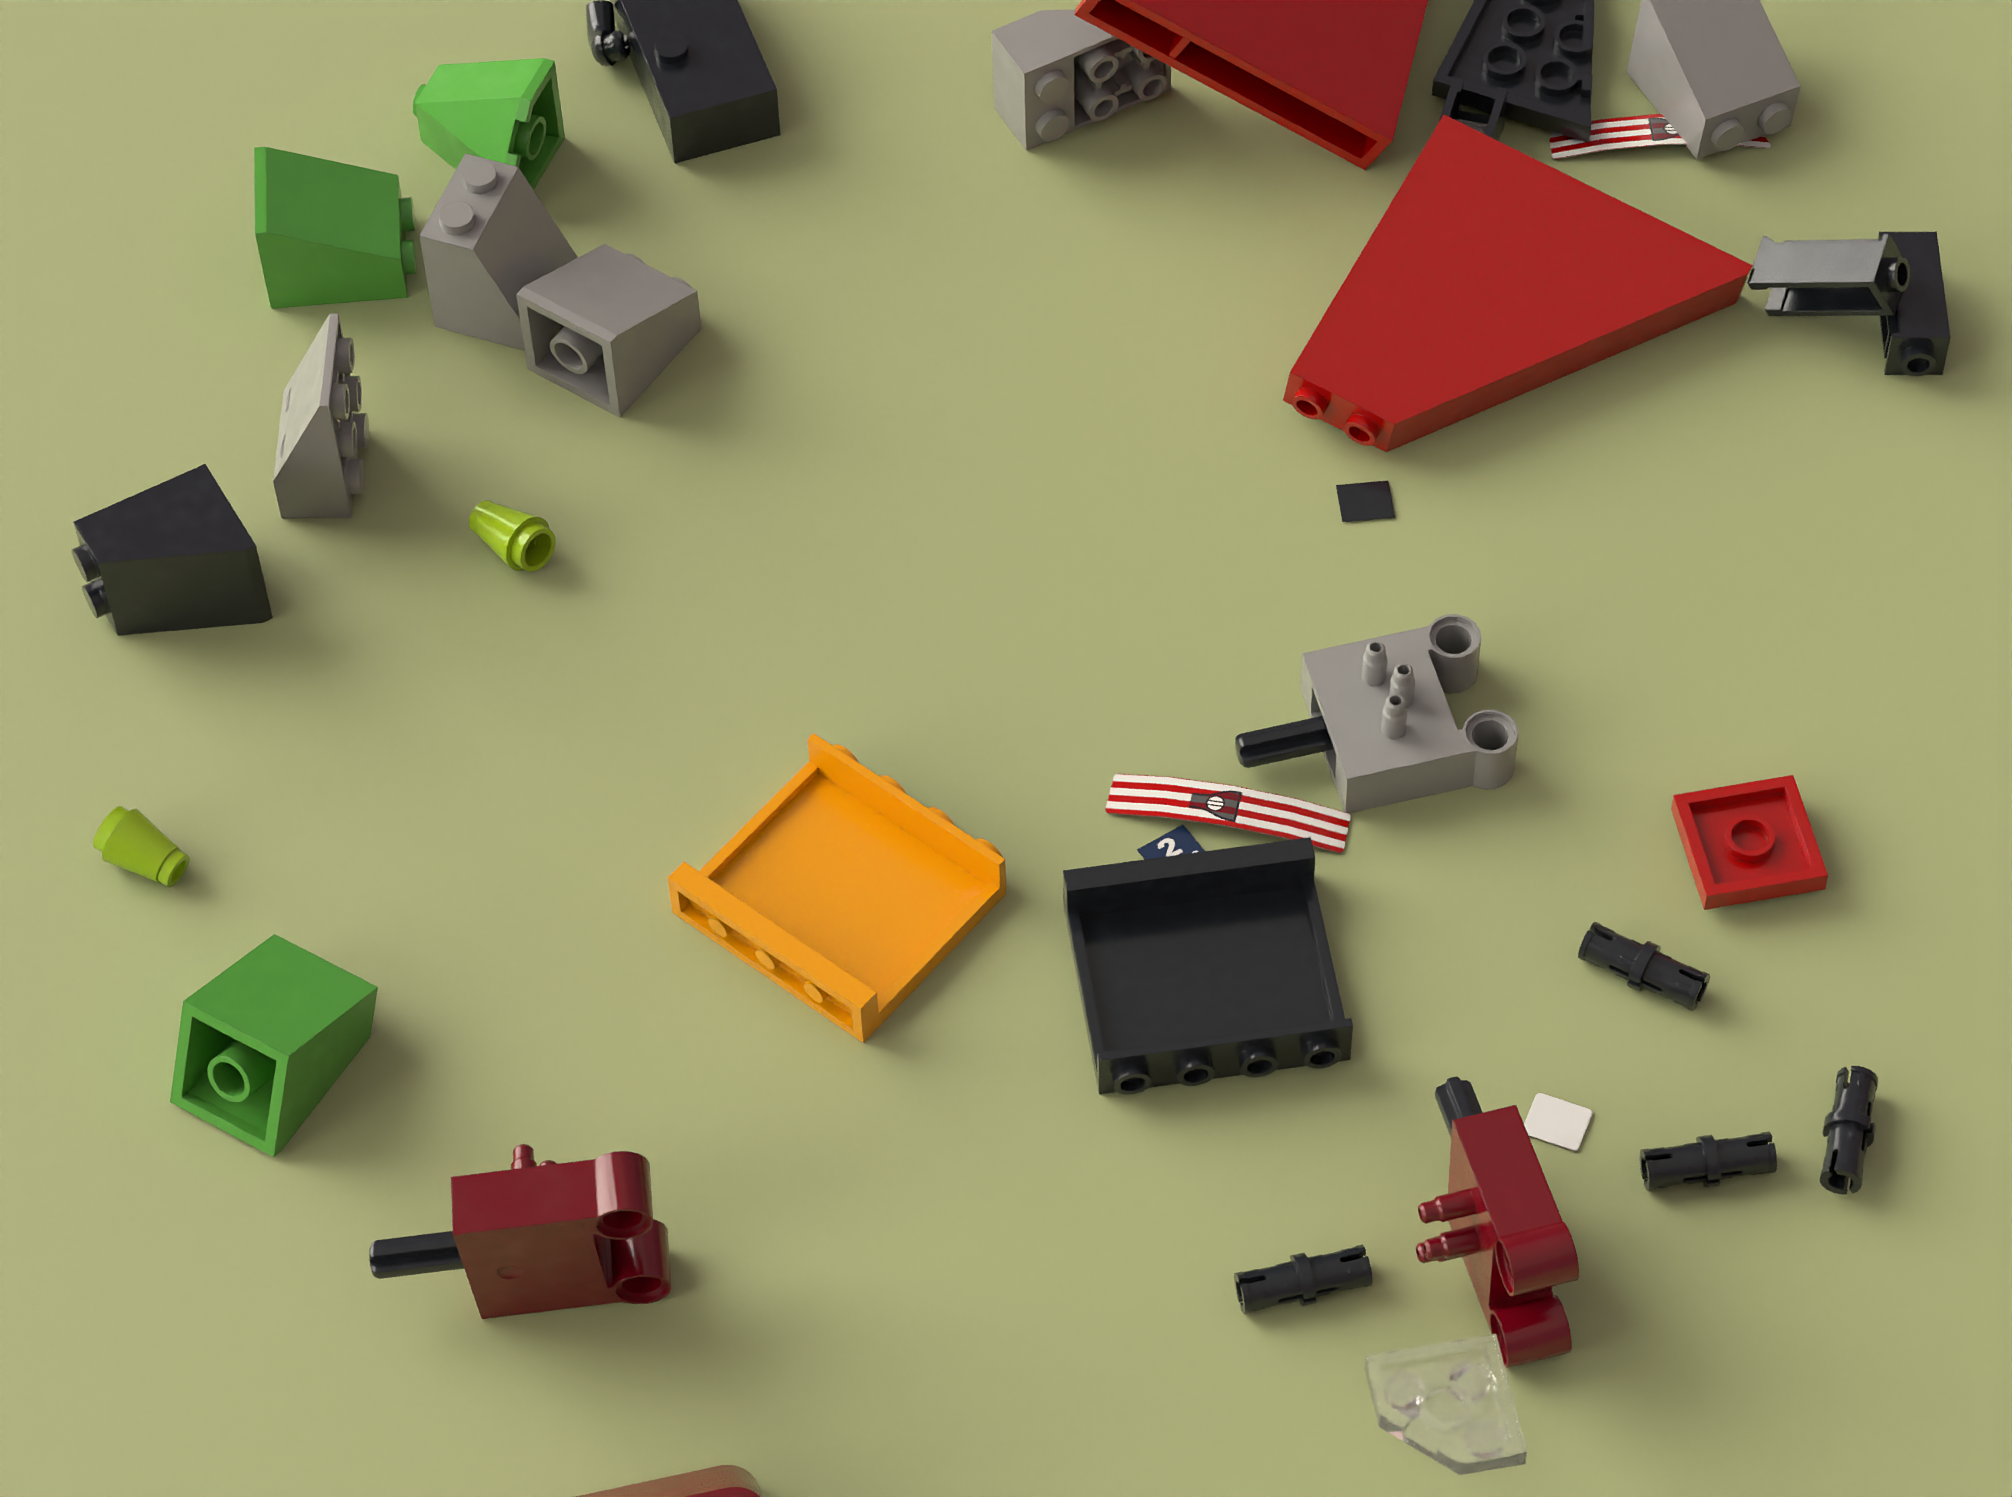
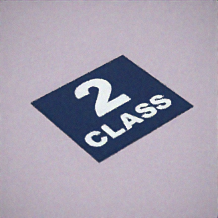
M1183 824L1137 849L1144 859L1205 851Z

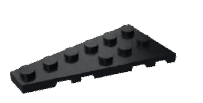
M1474 0L1433 79L1432 96L1446 99L1453 78L1464 80L1462 105L1491 113L1496 88L1508 89L1505 118L1589 143L1591 132L1594 0Z

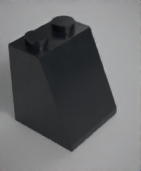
M206 464L73 522L80 546L72 549V555L86 582L90 581V583L82 586L84 596L94 616L100 618L106 615L118 636L257 624L273 618L256 544Z

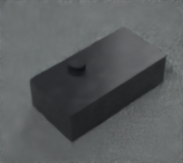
M610 0L614 5L615 22L619 31L623 32L629 39L631 47L629 56L675 164L781 135L777 88L738 0Z

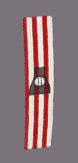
M1662 114L1591 121L1589 143L1555 132L1552 133L1549 140L1553 159L1613 149L1655 145H1687ZM1764 136L1739 143L1737 146L1769 149L1771 144Z
M1116 774L1113 777L1105 809L1108 814L1155 816L1224 825L1290 840L1311 837L1313 846L1337 853H1342L1344 850L1351 815L1347 812L1297 798L1244 787L1175 777Z

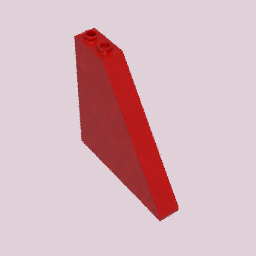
M1082 0L1076 7L1074 15L1366 170L1393 141L1428 0Z
M1443 115L1292 367L1283 401L1292 405L1304 417L1313 420L1320 419L1344 431L1350 439L1358 444L1372 445L1384 452H1389L1736 304L1753 265L1455 119Z

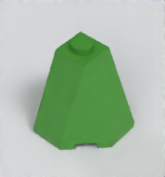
M537 58L438 65L428 83L420 85L413 100V114L417 116L421 141L454 169H457L465 153L519 167L533 190L565 139L555 61L550 59Z

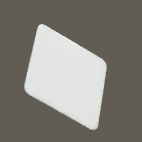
M1537 1093L1524 1126L1531 1137L1576 1151L1579 1149L1591 1119L1592 1110L1543 1093Z

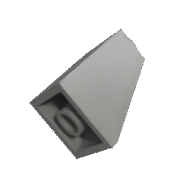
M1641 0L1626 72L1656 110L1664 116L1687 143L1685 146L1696 159L1719 151L1731 150L1739 143L1767 134H1776L1784 128L1791 126L1801 86L1760 0Z
M466 153L419 235L435 327L524 351L516 294L525 285L578 258L519 167Z
M603 244L525 285L516 294L528 370L618 417H621L701 329L697 290L693 289L684 280L677 277L671 278L646 265L639 257L633 254H624L607 244Z

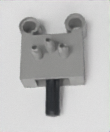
M1449 614L1436 618L1426 627L1302 653L1300 689L1311 718L1241 733L1235 738V748L1240 764L1246 768L1323 752L1343 810L1347 813H1353L1471 786L1484 790L1504 786L1512 778L1515 769L1518 728L1514 720L1504 712L1489 709L1473 713L1465 721L1463 729H1457L1444 693H1460L1468 690L1475 683L1479 667L1481 633L1476 623L1468 617Z

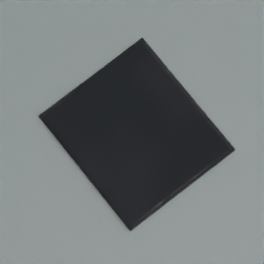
M1388 480L1336 485L1342 522L1395 518Z

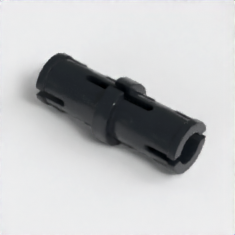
M1596 921L1592 923L1590 930L1586 932L1578 952L1579 959L1598 967L1600 966L1628 980V987L1639 992L1642 988L1648 989L1673 1000V1002L1691 1011H1694L1697 1008L1698 1002L1702 1000L1710 980V974L1687 966L1661 953L1659 945L1650 941L1641 944L1602 926Z
M1851 1066L1850 1083H1848V1069L1844 1067L1838 1071L1832 1112L1825 1117L1822 1132L1823 1136L1827 1137V1147L1819 1181L1826 1190L1841 1195L1847 1194L1849 1178H1851L1849 1189L1852 1193H1856L1861 1189L1866 1149L1873 1143L1876 1130L1875 1123H1871V1114L1878 1086V1077L1872 1070L1861 1066Z
M1769 1131L1744 1137L1717 1140L1712 1135L1698 1136L1696 1143L1666 1148L1641 1149L1639 1160L1642 1179H1646L1644 1180L1645 1189L1649 1191L1672 1185L1703 1182L1704 1187L1720 1185L1721 1179L1750 1174L1776 1173V1148L1774 1143H1770L1773 1137Z
M1361 1244L1341 1251L1307 1257L1305 1252L1290 1255L1291 1261L1262 1269L1234 1273L1237 1298L1239 1302L1243 1301V1303H1240L1241 1311L1243 1314H1248L1252 1311L1266 1309L1267 1307L1300 1301L1301 1306L1316 1303V1297L1347 1289L1372 1286V1271L1369 1258L1365 1256V1247Z

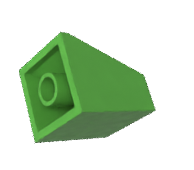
M270 147L254 148L255 237L271 309L407 298V274L417 273L414 240H406L405 232L415 231V212L412 197L402 198L397 174Z
M273 934L183 1001L170 1103L275 1157L287 1145L370 1038L378 987Z

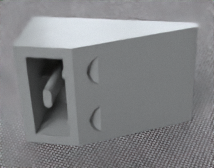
M1076 9L1041 10L992 30L994 109L1026 151L1043 143L1055 141L1063 135L1095 121L1105 120L1114 113L1140 102L1152 100L1160 94L1171 90V66L1075 16Z
M339 313L329 314L283 392L273 477L281 518H351L354 494H363L364 464L362 459H358L359 448H368L369 420L367 413H358L362 405L360 376H351V373L354 371L355 361L354 343L352 338H343Z

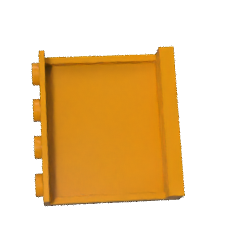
M813 733L807 739L809 762L700 871L683 862L668 877L672 913L864 1043L1006 895L1005 858L989 841L982 838L974 839L954 826L952 820L936 807L927 808L907 795L902 786L893 778L886 775L878 776L860 764L853 753L839 744L831 745Z

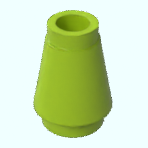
M490 500L478 503L470 514V529L515 571H537L549 561L554 552L556 544L555 535L550 530L547 521L541 517L496 504Z
M122 806L114 808L100 824L93 840V847L102 852L103 861L156 882H161L167 887H172L179 881L190 861V857L182 852L176 844L137 808L130 811Z

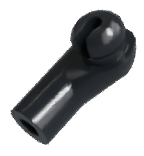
M605 0L588 3L586 5L587 35L595 60L600 65L607 67L613 66L616 61L627 59L631 52L630 42L623 32L615 31L613 3Z

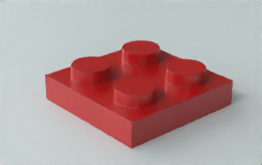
M1794 775L1673 795L1672 814L1704 910L1825 890L1828 873Z

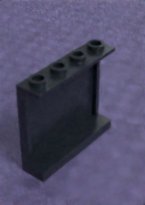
M1311 837L1063 870V905L1099 1095L1114 1092L1132 1095L1143 1092L1151 1087L1173 1084L1197 1086L1207 1083L1211 1079L1238 1075L1262 1077L1275 1070L1304 1066L1321 1069L1330 1067L1340 1061L1351 1060L1353 1024L1351 1018L1345 1019L1314 882L1315 854Z

